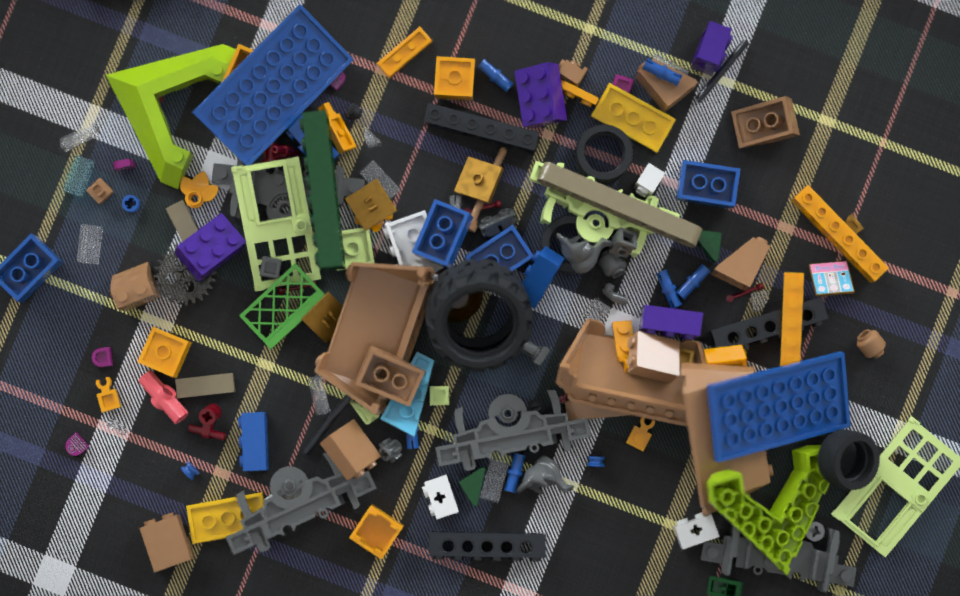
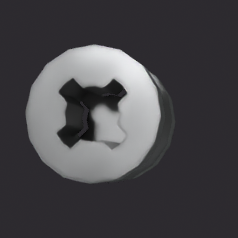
M812 521L805 537L811 541H819L824 536V527L822 524Z

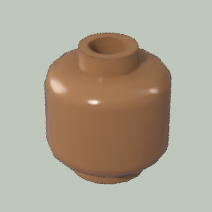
M867 329L858 335L857 347L866 358H878L884 353L886 342L876 330L870 331Z

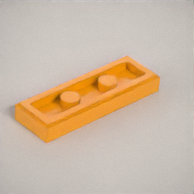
M419 27L377 62V65L390 79L431 44L432 40Z

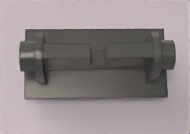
M505 208L493 217L483 218L478 223V226L482 230L483 237L490 238L500 233L499 225L505 230L511 225L516 226V223L519 221L512 208Z

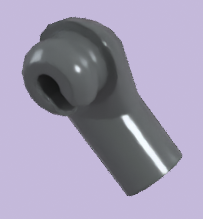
M605 283L604 288H602L603 294L611 301L625 306L628 302V297L613 292L615 286L611 283Z

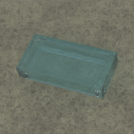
M76 155L63 191L82 197L95 162Z

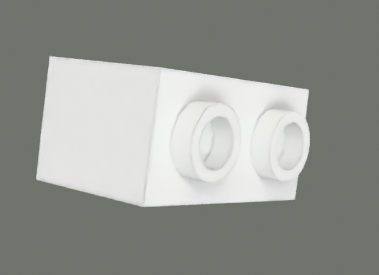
M648 163L633 187L636 189L635 192L644 198L652 195L665 173Z
M447 474L424 482L425 486L422 489L425 497L430 498L431 505L428 506L432 516H436V519L459 512ZM437 492L445 495L441 503L434 498L437 496Z
M703 512L696 514L695 519L688 521L687 518L676 521L677 525L673 526L681 549H686L719 537L712 515L703 516ZM693 525L700 527V529L697 530L698 534H695L694 532L690 531L693 529Z

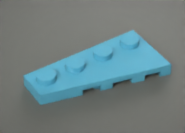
M419 352L415 354L411 364L424 370L425 373L410 407L391 399L380 418L387 424L414 438L434 365L433 359Z

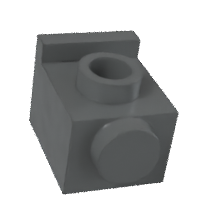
M620 227L609 240L612 242V246H609V252L616 258H627L633 249L636 250L637 233Z

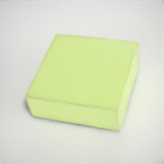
M430 386V405H449V386Z

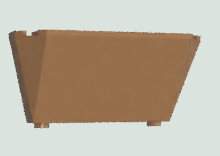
M351 262L346 270L347 280L351 284L328 352H324L317 357L314 372L375 415L383 414L387 407L386 404L390 399L356 385L357 375L371 345L407 362L410 361L425 318V304L428 291L434 282L431 281V276L434 275V268Z
M587 318L560 363L556 383L560 388H563L568 399L572 403L688 426L682 390L683 381L686 380L685 377L681 378V366L679 365V377L671 383L628 372L625 373L623 362L619 363L616 358L613 336L605 335V325L601 321ZM683 340L680 342V348L695 351L692 363L706 364L701 342L694 340Z
M681 363V378L685 377L686 380L683 381V398L703 516H708L717 511L709 502L707 481L713 473L727 469L742 473L744 493L747 495L769 484L770 476H774L772 464H768L766 450L719 463L714 461L707 385L755 373L754 367Z

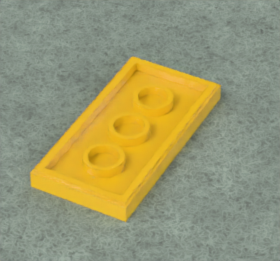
M611 83L608 84L591 115L592 118L603 124L619 128L629 138L658 153L676 120Z
M263 492L245 495L252 513L263 508ZM237 497L186 506L192 544L224 539L244 529L240 520L246 517L239 507Z

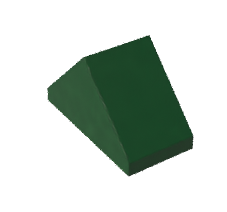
M702 230L697 244L710 261L715 263L719 260L722 233Z
M484 467L479 468L459 481L473 506L478 504L486 469Z
M710 575L706 595L741 596L743 583L735 579Z

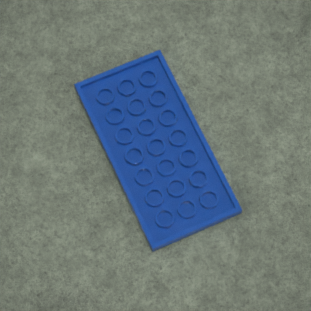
M299 4L202 101L192 114L245 166L251 165L354 59Z
M839 351L707 385L714 461L718 463L851 427L844 352Z

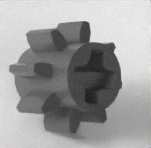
M389 437L379 444V453L384 461L390 460L393 463L402 456L400 453L402 445L398 440L393 439L391 441Z

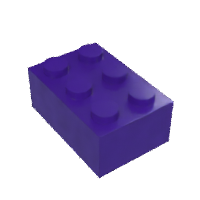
M710 21L702 34L690 69L712 76L714 71L718 72L727 54L725 51L730 46L733 35H730L732 28Z
M545 62L514 71L523 127L538 128L567 120L559 64Z
M221 213L176 247L174 254L200 282L243 250L246 240Z
M644 305L641 308L639 330L653 335L656 332L662 333V337L667 338L679 335L682 340H695L701 333L703 313Z

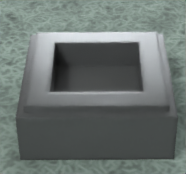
M263 256L259 276L279 279L282 259Z
M543 346L533 363L540 366L550 352V349Z

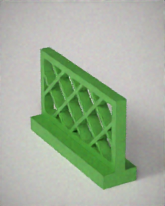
M295 263L239 316L271 350L302 321L301 318L325 294ZM294 269L301 274V283L289 282V274ZM303 277L308 281V283H303ZM278 284H287V296L275 295V287ZM289 284L300 285V296H289ZM303 285H311L316 292L311 296H302ZM265 297H273L272 309H261V300ZM275 297L286 298V309H275ZM289 298H300V307L297 310L288 309ZM302 298H308V299L302 304ZM251 310L259 311L258 322H250L245 315ZM261 311H272V322H261ZM275 311H286V320L283 323H274ZM261 324L272 325V333L267 338L260 332Z

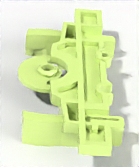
M538 161L534 163L529 178L530 181L540 184L537 178L544 163ZM557 163L558 166L564 167V163ZM592 176L587 177L588 179L595 181V179ZM549 187L545 190L544 195H546L547 202L543 207L540 223L543 225L544 223L548 225L551 223L555 203L563 206L562 208L564 209L568 207V211L577 216L576 228L578 233L588 242L598 243L601 238L608 239L613 231L618 230L620 227L636 232L637 248L636 250L633 249L629 254L633 258L637 257L641 252L647 234L654 233ZM633 193L629 195L630 197L635 198ZM649 195L646 201L635 198L672 215L680 216L676 212L657 207L659 199L655 196ZM590 211H600L607 217L609 227H605L603 217L598 214L590 215L587 220L583 218ZM593 220L599 221V226H594Z

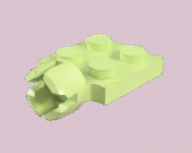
M363 228L342 231L346 269L351 262L375 263L369 229L365 231Z

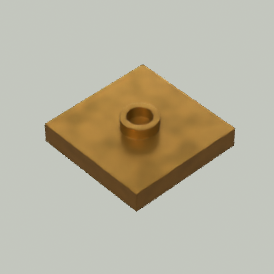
M468 157L454 192L490 204L504 169L500 166Z

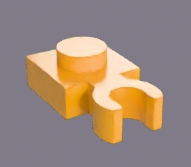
M106 377L107 384L105 386L101 384L100 380H96V386L102 392L96 394L102 413L122 407L117 389L111 390L110 388L112 385L110 377Z
M644 417L640 418L641 426H634L625 442L641 451H644L652 434L647 432L648 429L655 425L654 420L649 425H646Z

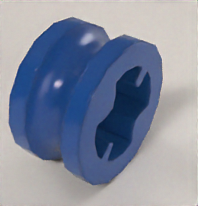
M127 195L122 200L123 209L130 213L137 212L141 206L140 200L133 195ZM131 199H134L133 202H136V205L132 206L131 209H128L129 206L126 205L127 202H130Z
M588 456L590 462L587 463V466L605 467V464H603L605 457Z
M189 461L186 462L185 467H181L184 474L191 480L194 479L195 475L200 474Z

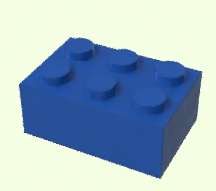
M683 160L680 165L675 200L733 209L736 204L741 169Z
M434 199L412 253L419 258L448 269L454 264L473 216L469 212Z
M511 225L467 254L465 259H476V262L483 259L499 263V266H506L514 272L531 261L534 255L514 225Z
M31 233L0 264V285L17 302L24 303L63 261L37 235Z

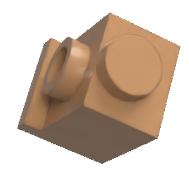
M562 59L559 64L560 77L577 87L588 68L584 67L582 70L577 62Z

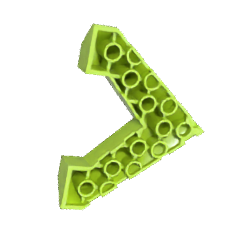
M221 44L106 75L160 182L179 190L181 180L185 177L194 155L176 146L158 98L207 79L220 84L236 49Z
M807 445L792 450L794 469L769 512L744 493L742 473L727 469L713 473L707 481L709 502L787 576L791 569L789 565L793 557L796 558L803 543L802 540L820 506L818 502L822 494L825 495L830 484L822 477L818 468V452L821 445Z

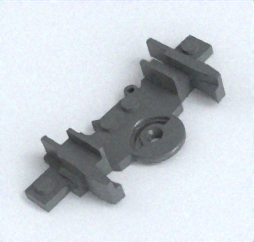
M238 159L237 166H240V165L245 166V165ZM214 163L211 182L230 185L229 193L232 194L230 213L233 218L241 219L234 177L231 171V167L235 165ZM337 165L336 184L339 206H344V198L364 187L366 180L344 177V168ZM275 167V172L272 174H268L267 169L251 171L256 202L266 206L268 219L292 216L289 200H281L277 203L276 208H272L279 198L289 197L284 171L279 170L277 167ZM306 169L304 171L303 182L308 203V196L311 195V190L307 188L306 176L309 172ZM284 206L289 208L288 213L282 212Z
M546 390L553 410V414L540 415L538 411L527 412L524 402L519 397L512 394H503L495 398L491 403L488 412L489 419L481 421L477 428L465 431L463 407L455 409V423L458 434L453 435L454 444L435 447L439 466L463 462L466 471L473 470L476 467L475 459L488 457L492 460L491 454L493 451H499L503 458L506 453L525 450L530 445V451L536 453L539 450V443L543 446L557 443V433H561L564 452L571 450L570 441L591 437L588 418L569 421L567 413H561L560 401L556 390ZM505 410L512 412L510 417L504 415ZM517 411H521L519 422L511 427H504L495 419V416L498 415L501 421L511 423L517 418ZM535 445L537 447L536 450H533L532 446Z
M324 453L323 455L328 460L335 476L323 480L318 476L308 479L305 473L296 467H283L275 472L271 479L270 491L272 496L264 501L263 508L252 513L247 503L245 491L243 490L236 496L239 507L246 517L240 520L244 529L226 537L233 555L254 545H257L260 552L268 550L270 548L268 539L278 534L284 536V526L290 525L294 531L297 525L314 518L317 512H319L321 518H326L328 516L326 508L334 509L345 503L342 496L345 492H347L353 508H358L360 503L357 497L377 489L369 471L365 472L358 479L354 477L347 481L329 455ZM302 480L303 490L295 499H284L277 493L281 490L287 496L294 495L299 490V481ZM288 482H291L293 484V488L291 490H288L286 488V484ZM322 511H325V512H326V514H325L324 516L321 515V512H322Z
M732 523L730 526V536L723 535L722 544L709 541L702 543L700 560L722 564L721 572L724 575L730 576L733 557H737L735 567L749 569L753 566L752 571L756 575L762 574V567L767 572L785 575L749 539L741 537L740 531ZM828 527L826 552L814 549L812 543L802 540L803 543L796 558L793 557L789 565L791 569L787 576L789 579H792V574L798 572L800 581L804 579L817 581V590L827 593L830 583L854 587L857 569L856 567L838 564L839 556L836 554L839 548L840 533Z

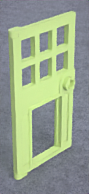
M299 157L231 167L252 270L254 290H265L278 280L275 278L262 281L261 276H259V265H261L262 259H257L255 243L267 241L271 257L282 259V261L291 260L292 266L296 263V258L309 257L312 272L305 274L312 281L321 279L320 268L315 264L314 254H317L315 246H313V230ZM283 166L292 216L260 221L251 171ZM305 235L308 251L294 253L292 237ZM286 238L289 254L276 256L273 240ZM294 269L293 276H289V282L301 283V274H298V271ZM278 284L276 287L284 286L287 284Z
M912 416L880 454V464L872 482L864 488L851 490L831 513L833 517L843 522L885 558L960 467V456L921 426L920 422ZM912 429L923 437L913 450L902 442ZM927 441L937 448V451L928 462L917 454ZM898 446L909 454L899 467L888 459ZM942 453L952 461L943 474L932 467ZM913 458L923 465V468L914 479L903 471ZM928 470L938 478L929 491L918 484ZM883 481L904 498L907 503L878 539L874 541L852 523L850 519Z

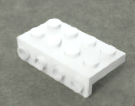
M425 210L390 223L387 222L385 223L386 228H383L386 239H391L393 246L389 248L392 256H397L399 264L396 265L434 268L435 273L444 267L419 258L412 253L427 218Z

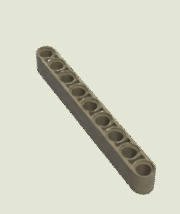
M544 162L537 181L544 186L687 247L695 248L702 232V228L696 224L551 162Z

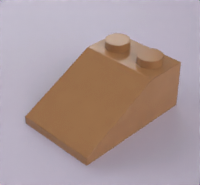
M783 96L731 111L740 149L800 136L793 102L789 97Z
M371 345L357 375L356 385L410 407L425 371L387 351Z

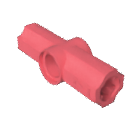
M152 370L140 377L139 383L152 397L151 403L153 406L163 410L175 425L188 416V411L175 398L176 392L169 385H164Z

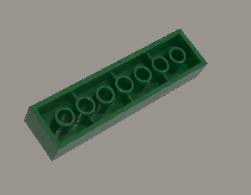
M326 110L302 113L303 118H300L299 121L300 129L305 134V137L302 138V147L307 152V157H304V166L309 171V176H306L307 188L311 190V195L308 196V203L311 210L313 209L310 221L311 227L315 229V234H312L313 246L317 248L318 252L314 254L315 264L322 271L346 269L329 116Z

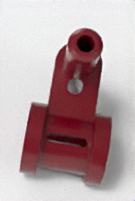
M272 143L263 152L264 159L262 163L290 156L297 157L299 150L287 145L278 146V143Z
M217 404L206 406L199 413V420L203 427L190 424L188 431L200 434L207 439L215 438L224 441L226 433L213 430L214 422L222 415L221 408Z

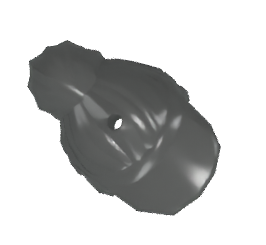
M556 234L561 243L563 256L571 262L574 271L580 274L587 273L595 266L599 254L604 247L612 246V242L605 238H601L593 246L588 244L587 240L580 243L577 242L581 235L567 239L568 237L564 238L561 234Z
M542 456L535 461L533 466L526 470L524 479L516 491L520 494L526 488H529L541 495L543 492L539 487H548L555 484L563 493H567L573 490L574 486L568 485L563 481L560 468L550 457Z

